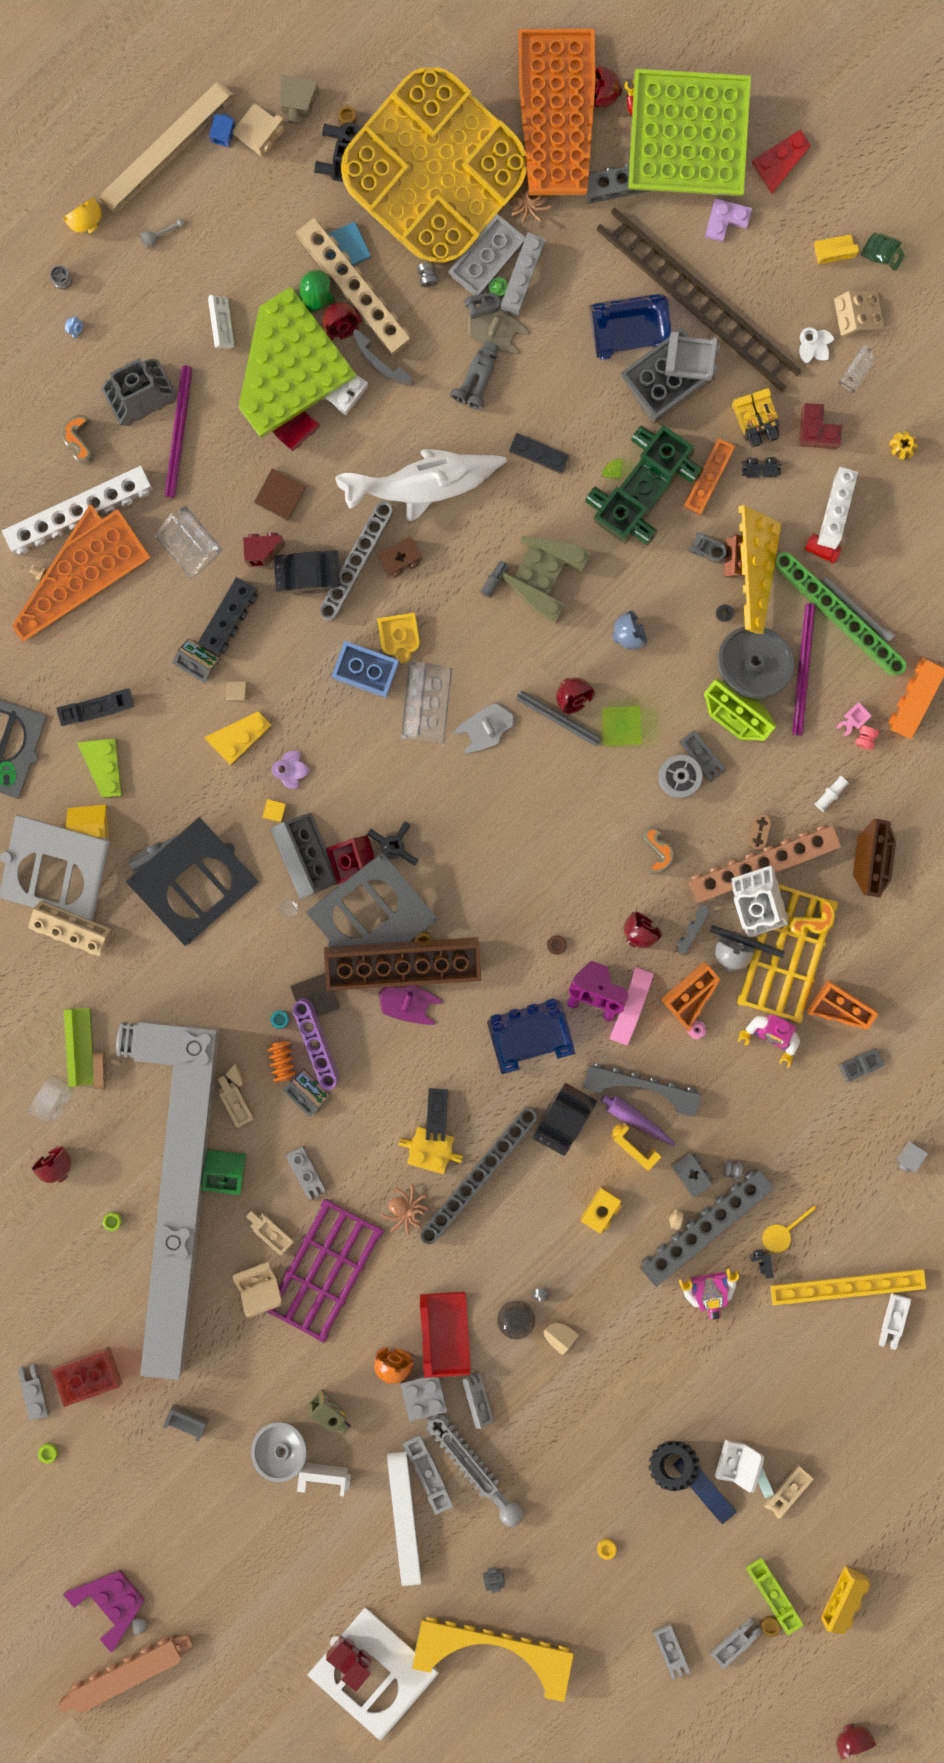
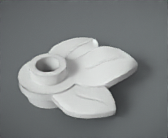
M811 327L805 328L800 334V342L802 344L799 348V354L801 359L805 363H809L813 357L821 361L828 360L829 350L827 344L834 340L831 333L826 330L817 331ZM806 335H811L812 340H807Z

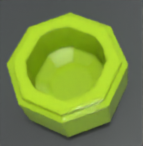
M112 1211L104 1216L102 1223L106 1230L115 1231L120 1228L123 1220L119 1213Z

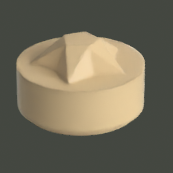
M675 1209L673 1214L670 1215L669 1221L672 1229L679 1230L681 1228L684 1217L683 1211Z

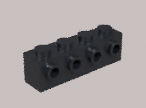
M236 577L198 644L219 657L221 654H225L230 646L228 644L230 638H234L239 631L237 626L240 621H244L248 616L249 611L247 609L250 604L254 605L259 596L257 594L258 590Z

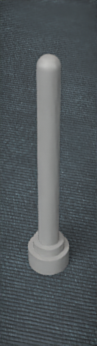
M824 577L822 579V583L887 644L896 635L891 630H884L829 578Z

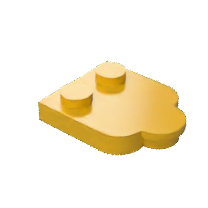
M415 613L377 618L383 652L387 655H393V658L399 660L400 663L409 661L411 652H414L419 647Z

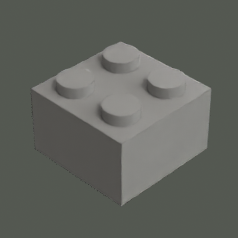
M424 1373L407 1377L406 1380L400 1383L409 1421L447 1412V1403L440 1377L424 1378Z

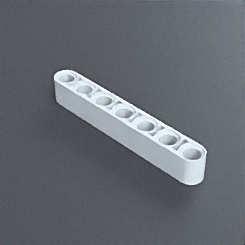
M407 1452L387 1453L402 1587L420 1585L421 1571Z

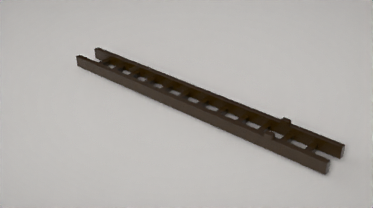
M614 207L611 214L623 225L619 226L613 234L601 224L597 227V231L783 393L787 386L775 377L784 365L796 376L802 370ZM626 228L637 236L629 247L618 240ZM640 241H643L651 248V251L643 260L632 252ZM655 253L666 261L657 273L646 264ZM669 266L680 274L671 285L661 277ZM684 278L694 286L686 297L675 289ZM698 290L709 299L700 310L690 302ZM712 303L723 311L715 322H712L704 315ZM726 316H729L738 324L729 335L718 327ZM741 328L752 337L743 348L732 339ZM755 341L766 349L758 360L747 352ZM770 353L780 361V364L772 373L761 364Z

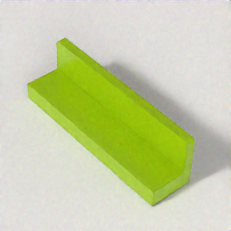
M90 1008L65 1009L68 1087L94 1084Z

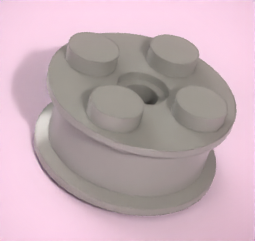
M675 755L666 760L661 766L658 775L659 784L669 796L675 798L687 797L693 794L701 785V767L690 756ZM678 773L683 774L682 780L677 777Z

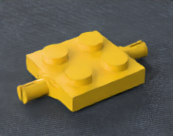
M417 1127L415 1136L411 1141L400 1137V1141L407 1144L401 1142L398 1144V1146L409 1148L407 1164L444 1174L446 1165L450 1160L461 1163L462 1160L455 1157L462 1159L463 1155L452 1153L454 1137L445 1135L444 1142L441 1141V1134L438 1133L437 1141H433V1133H430V1140L428 1141L425 1140L426 1129Z

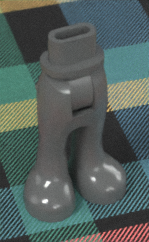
M487 341L484 342L483 347L479 348L473 358L462 386L451 391L450 397L463 405L467 402V405L473 409H483L485 402L482 396L493 372L495 360L498 357L496 352L499 347ZM476 377H479L477 385L474 391L472 392V395L468 399L474 380Z

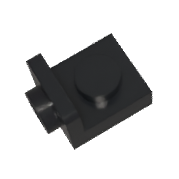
M761 1249L753 1251V1254H749L751 1261L762 1260V1262H759L760 1274H764L766 1279L774 1278L769 1252Z

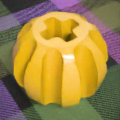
M903 431L902 434L898 432L893 435L894 440H890L889 447L893 448L890 451L893 456L897 454L900 460H904L905 456L908 459L913 457L914 452L918 448V444L914 443L917 440L915 435L910 437L908 431ZM902 443H905V444H906V445H905V448H902V447H901V446H902Z

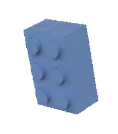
M344 641L331 677L338 682L387 699L400 662L397 659Z

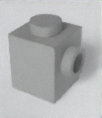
M908 1141L896 1159L900 1163L898 1167L907 1173L910 1170L916 1173L928 1153Z

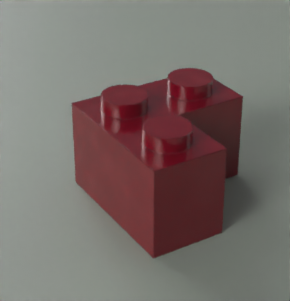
M805 403L802 407L799 446L837 449L840 446L842 425L823 424L824 404Z
M341 1635L326 1653V1661L341 1672V1680L357 1692L371 1674V1658L368 1652L358 1649L350 1638H344Z

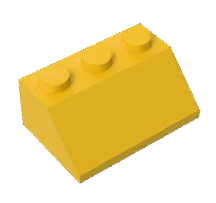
M847 1566L844 1567L821 1616L826 1630L831 1633L845 1634L847 1629L852 1627L853 1616L855 1612L859 1611L862 1604V1596L868 1592L870 1587L866 1575Z

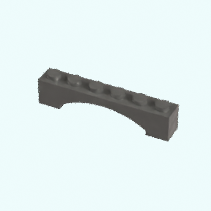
M594 1062L592 1066H587L582 1085L584 1089L602 1093L603 1089L614 1086L641 1087L656 1092L668 1099L676 1107V1113L696 1117L701 1097L697 1093V1089L686 1087L685 1090L680 1089L678 1084L667 1082V1085L661 1084L659 1079L652 1077L645 1080L641 1078L640 1074L630 1072V1075L622 1074L623 1070L613 1067L611 1070L603 1069L604 1065Z

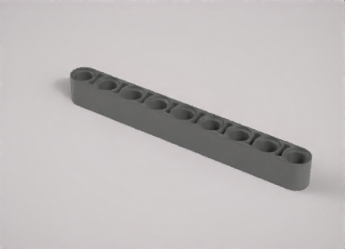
M524 1107L520 1110L425 1224L420 1236L423 1243L430 1245L437 1241L533 1126L537 1119L533 1108ZM530 1111L533 1113L531 1121H525L522 1118L525 1112ZM512 1127H520L521 1133L518 1136H513L510 1133ZM506 1141L509 1144L508 1149L500 1150L498 1148L499 1142ZM488 1156L496 1158L494 1165L486 1163L485 1160ZM482 1171L484 1173L483 1179L476 1180L473 1177L474 1172ZM465 1185L470 1186L472 1189L468 1195H464L461 1192V1188ZM452 1200L458 1201L460 1205L455 1210L451 1209L448 1205ZM439 1215H444L447 1218V1222L439 1224L436 1218ZM432 1230L435 1236L432 1239H427L424 1236V1232Z

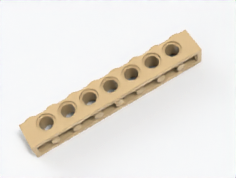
M315 218L311 219L296 231L297 238L350 305L355 307L359 316L392 357L410 344L409 336L411 334L406 327L403 326L401 328L397 323L399 319L394 312H389L385 306L387 304L381 296L377 297L373 291L375 289L369 281L365 282L361 276L363 274L357 266L353 267L349 261L351 259L345 251L341 252L338 249V242L333 236L329 237L325 232L327 229L321 221L317 222ZM322 238L324 242L321 245H316L314 240ZM334 253L336 257L333 260H328L326 255ZM346 268L348 272L345 275H340L338 270ZM358 283L360 287L357 290H352L350 285ZM364 298H370L372 300V303L370 305H364L362 304V300ZM376 313H382L384 315V318L382 320H376L374 319V315ZM388 328H394L396 333L394 335H387L385 331Z

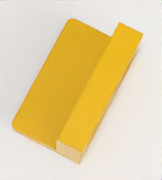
M852 235L818 240L814 243L818 265L855 258L859 252L858 245L853 243Z

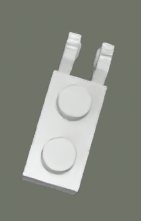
M891 1293L881 1329L879 1346H885L888 1333L893 1334L890 1348L896 1350L910 1307V1298Z

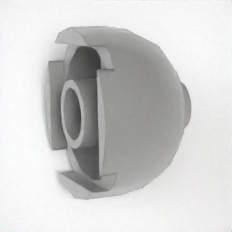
M721 937L716 944L715 957L723 965V969L734 972V970L746 968L753 958L754 948L741 943L731 942L732 940Z

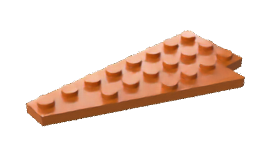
M93 505L88 506L12 625V628L22 642L151 558L118 509L101 519Z

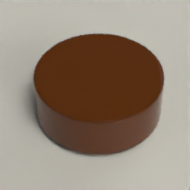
M552 936L547 942V948L552 954L559 955L565 951L566 941L561 936Z

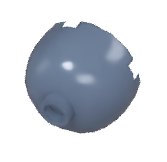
M630 610L619 616L614 624V633H612L615 643H620L622 647L628 650H636L647 645L646 633L642 624L639 625L636 621L639 618L634 611Z

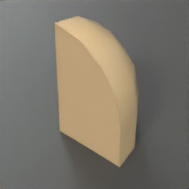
M560 1323L551 1324L544 1330V1336L548 1343L561 1355L571 1347L579 1336L570 1327Z

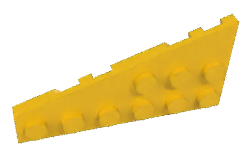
M743 505L738 507L739 513H742V524H739L740 531H743L741 562L742 575H745L746 585H743V593H746L747 603L744 605L745 629L756 634H764L781 523Z

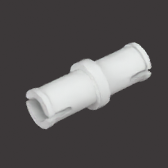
M839 776L830 788L827 787L825 789L826 792L814 803L815 806L824 812L834 800L839 798L838 795L849 785V782L842 776Z

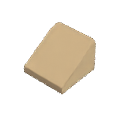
M227 682L226 700L246 701V682Z
M236 1062L226 1073V1076L240 1087L244 1084V1080Z

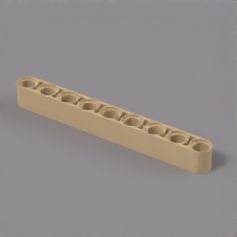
M222 81L216 82L102 192L100 200L113 213L120 211L214 120L215 114L219 115L233 101L234 93Z

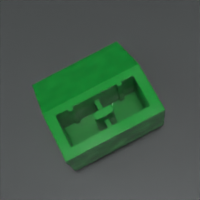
M208 1150L201 1191L240 1195L243 1190L247 1154Z

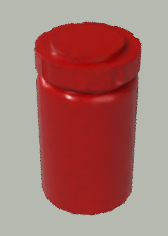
M812 533L804 550L834 564L841 553L842 547L838 545L836 549L819 545L817 544L819 535Z

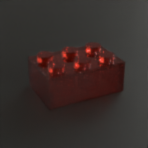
M110 1346L56 1365L51 1370L64 1407L119 1388L122 1384Z

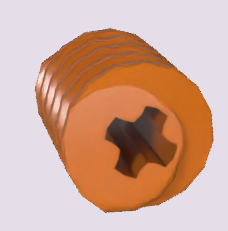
M291 1041L269 1044L272 1047L267 1049V1051L273 1052L269 1059L275 1060L274 1063L270 1064V1067L276 1068L271 1074L278 1076L273 1079V1082L294 1079L291 1077L296 1074V1071H291L290 1069L295 1067V1064L289 1063V1061L293 1060V1056L287 1055L292 1052V1049L286 1048V1046L291 1044Z

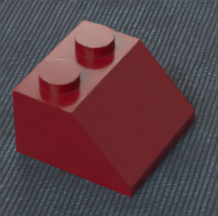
M368 835L352 838L326 848L337 885L345 882L375 858Z

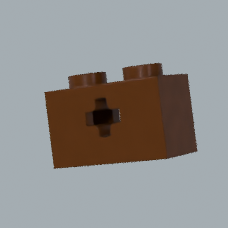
M412 537L377 554L388 577L393 576L394 578L403 574V570L408 567L413 569L419 566L422 560V556ZM398 555L405 557L403 563L400 560L397 561Z

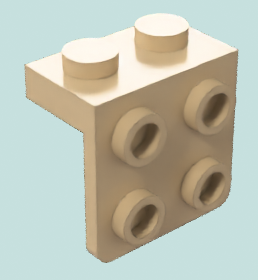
M254 104L233 129V135L262 157L272 147L275 139L283 133L285 125L283 118L278 114L273 117L260 106Z
M848 291L834 299L841 336H848L858 330H876L884 327L878 293L876 291Z
M269 1262L233 1275V1281L241 1294L246 1317L255 1316L282 1304L276 1274Z

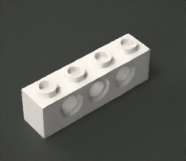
M839 467L833 480L817 544L836 549L841 541L858 475L857 471Z

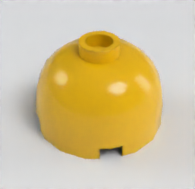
M93 196L62 219L76 233L88 231L90 234L99 228L97 223L102 217L101 207Z

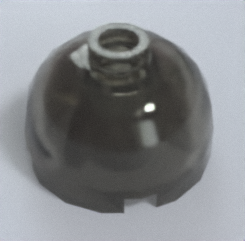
M521 1300L509 1301L500 1308L497 1314V1324L504 1336L519 1340L527 1337L532 1332L535 1326V1315L533 1309L527 1303Z

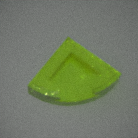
M622 459L610 461L604 467L601 477L620 479Z

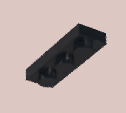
M516 433L509 449L510 453L559 474H562L569 455L518 433Z

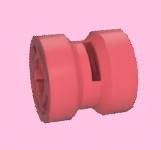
M861 726V734L856 739L855 744L859 747L873 750L875 746L874 741L878 738L880 732L867 726Z

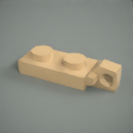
M226 1074L219 1077L218 1081L221 1085V1088L218 1089L219 1095L236 1128L254 1120L238 1086L234 1082L230 1083Z
M251 1210L246 1215V1218L252 1222L250 1227L253 1229V1232L280 1256L294 1243V1240L263 1213L259 1216Z

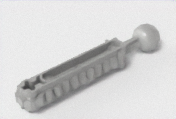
M444 1413L428 1417L426 1428L429 1430L430 1435L436 1436V1442L441 1441L440 1447H446L445 1453H451L450 1459H456V1466L461 1465L460 1472L466 1471L464 1474L465 1478L471 1477L469 1483H475V1490L480 1489L479 1496L485 1495L493 1500L500 1509L499 1517L503 1524L509 1527L519 1525L524 1516L522 1507L515 1502H508L498 1489L497 1483L499 1478H492L494 1472H487L488 1466L483 1467V1460H477L479 1455H473L474 1449L467 1448L469 1445L468 1441L463 1443L464 1437H458L459 1430L453 1431L454 1424L448 1425L449 1418H446ZM435 1421L437 1423L441 1422L442 1434L439 1426L434 1427Z

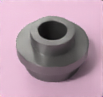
M548 1288L533 1290L534 1295H532V1298H536L537 1302L548 1300L551 1292L548 1291Z

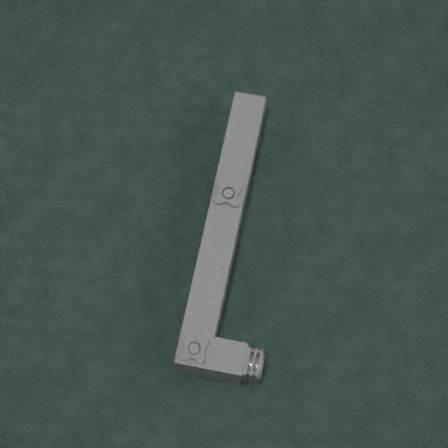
M143 1020L137 1024L125 1021L120 1023L116 1040L117 1056H130L135 1058L134 1061L173 1065L140 1376L179 1380L185 1368L203 1191L201 1189L208 1152L221 1028Z

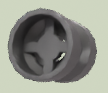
M425 262L416 267L421 277L419 280L421 287H431L439 283L438 276L435 274L436 266L434 262Z
M56 265L51 269L50 278L58 289L64 290L71 286L72 276L66 267Z

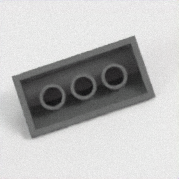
M311 812L270 828L300 899L337 885L325 844Z

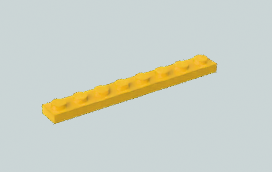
M924 1269L770 1285L772 1305L926 1289Z

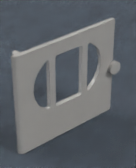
M16 814L9 849L0 855L1 861L6 863L0 889V898L33 908L39 901H43L93 921L110 841L107 838H97ZM35 852L36 859L28 893L20 882L19 867L27 855ZM43 854L68 861L59 902L35 895ZM76 864L84 878V889L81 896L75 902L67 904L66 900L73 867Z

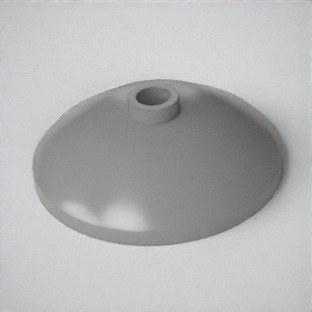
M276 1422L266 1425L256 1434L252 1443L251 1458L257 1472L269 1481L285 1482L293 1479L303 1469L307 1459V1445L303 1435L297 1428L288 1423ZM282 1448L286 1450L285 1455L281 1452Z

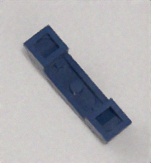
M680 1458L673 1465L682 1475L685 1464L683 1459ZM700 1468L698 1478L694 1480L695 1483L690 1485V1487L712 1514L724 1524L737 1511Z

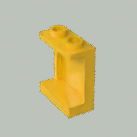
M625 1122L622 1125L618 1123L612 1130V1138L649 1171L661 1158L660 1154L654 1148H651L644 1156L623 1137L628 1131L629 1126Z

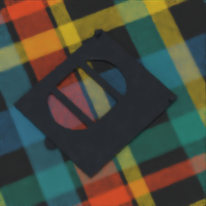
M199 816L129 877L126 883L182 944L186 946L191 944L195 937L255 886L258 880L233 854L235 851L234 845L232 843L224 844ZM200 858H215L226 865L232 879L230 890H227L201 862ZM193 863L201 869L224 895L206 913L198 907L175 881ZM169 886L175 889L197 913L199 918H185L173 911L167 899Z

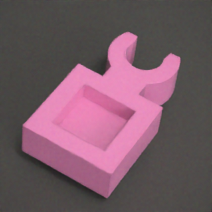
M858 702L844 715L847 721L840 722L836 728L839 729L842 725L846 726L847 731L843 735L847 736L851 733L853 726L859 729L872 715Z

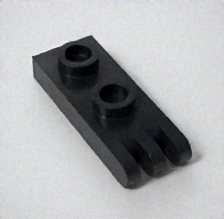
M428 1089L425 1140L429 1141L430 1133H433V1141H437L438 1133H440L441 1141L445 1142L448 1089Z

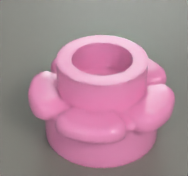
M697 1020L694 1021L690 1032L687 1030L693 1039H699L706 1034L705 1024Z

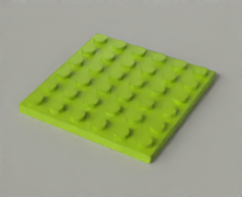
M635 69L628 189L743 196L751 76Z

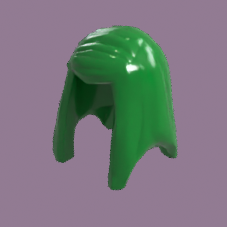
M311 270L304 274L299 285V298L310 313L324 306L336 303L335 297L329 291L330 278L325 272Z

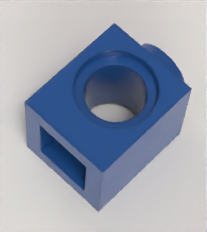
M215 114L209 134L211 143L230 148L233 129L236 127L231 116Z

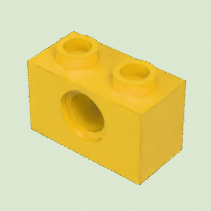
M600 1187L581 1216V1222L600 1234L603 1230L606 1231L611 1224L610 1218L613 1214L617 1215L622 1207L620 1198ZM601 1206L607 1208V1213L603 1216L597 1214V1210Z

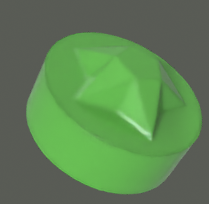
M500 277L494 278L489 284V292L495 293L499 298L504 297L508 286L506 280Z

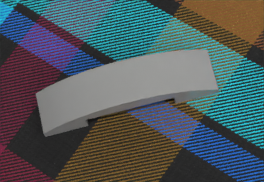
M421 1435L404 1442L403 1446L417 1471L435 1515L452 1508L453 1504Z

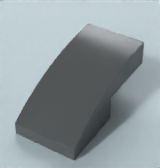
M874 1048L838 1065L846 1082H850L884 1066V1063L877 1048Z

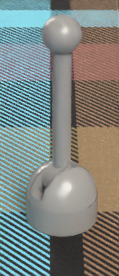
M178 219L177 223L155 234L151 231L141 233L140 237L145 247L149 248L154 245L156 237L178 226L182 227L184 220Z

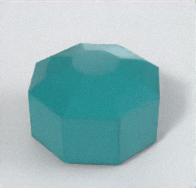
M283 1010L273 1012L270 1018L272 1026L277 1029L287 1027L290 1021L288 1013Z

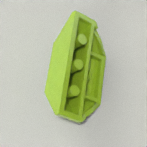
M715 679L704 692L709 716L739 740L765 741L776 728V724L765 706L756 699L739 695L723 680Z

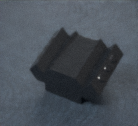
M337 550L274 556L276 592L304 595L326 593L328 589L340 587Z
M565 1082L559 1092L554 1095L541 1117L532 1139L565 1156L594 1109L597 1100Z

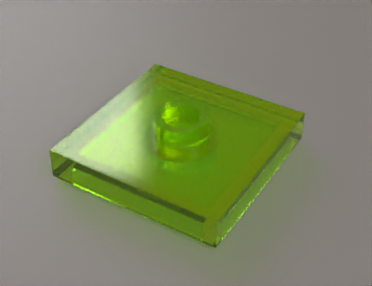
M640 706L601 708L603 746L642 744Z

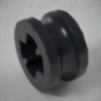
M727 604L719 606L716 610V617L721 622L731 620L734 615L733 608ZM724 608H727V612L730 613L729 617L726 616V619L722 618V614H720V610L723 611Z

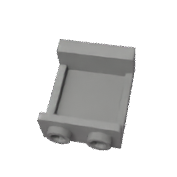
M671 332L665 375L711 381L712 376L717 373L718 363H714L715 356L719 355L720 344H717V338L713 337V340L681 337L678 336L679 333Z

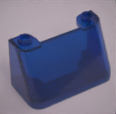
M664 294L600 302L588 306L595 354L601 360L610 359L611 355L615 354L616 351L649 346L655 348L671 334L669 302Z

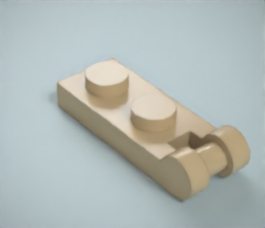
M797 1465L774 1492V1495L765 1501L764 1507L768 1510L771 1509L774 1515L780 1519L814 1478L801 1466ZM778 1500L783 1503L781 1506L776 1504Z

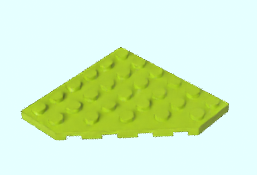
M292 287L287 288L259 306L239 409L260 438H263L356 378V373Z

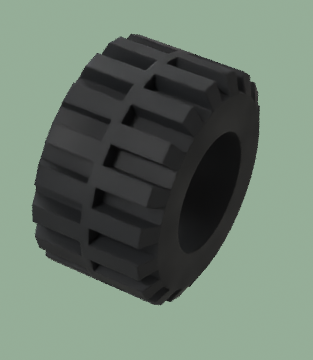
M667 1441L658 1445L656 1450H653V1455L649 1459V1462H651L649 1470L652 1473L650 1475L662 1489L681 1491L695 1483L694 1480L699 1476L700 1466L698 1462L700 1461L696 1457L697 1453L691 1449V1446L681 1441ZM671 1454L679 1455L685 1464L684 1472L678 1478L670 1477L665 1471V1460Z

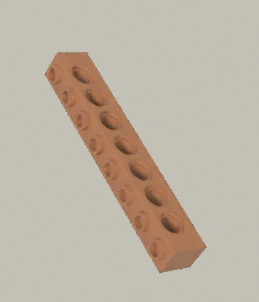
M827 824L816 828L817 832L810 834L809 831L799 834V839L794 841L791 838L780 842L781 846L776 848L771 845L763 848V853L758 855L755 852L745 855V860L738 862L735 859L727 862V867L720 869V866L710 869V873L703 876L702 873L692 876V881H689L688 884L695 902L700 903L733 890L732 880L730 882L724 881L723 874L729 871L733 878L743 875L741 867L744 864L750 867V872L762 869L759 865V860L762 857L768 860V866H772L775 873L840 848L841 845L834 827H827ZM816 836L821 839L819 847H815L812 842ZM798 843L804 848L802 854L795 852V845ZM780 850L786 854L784 861L777 859V853ZM708 878L713 879L715 882L713 889H708L705 886V881Z

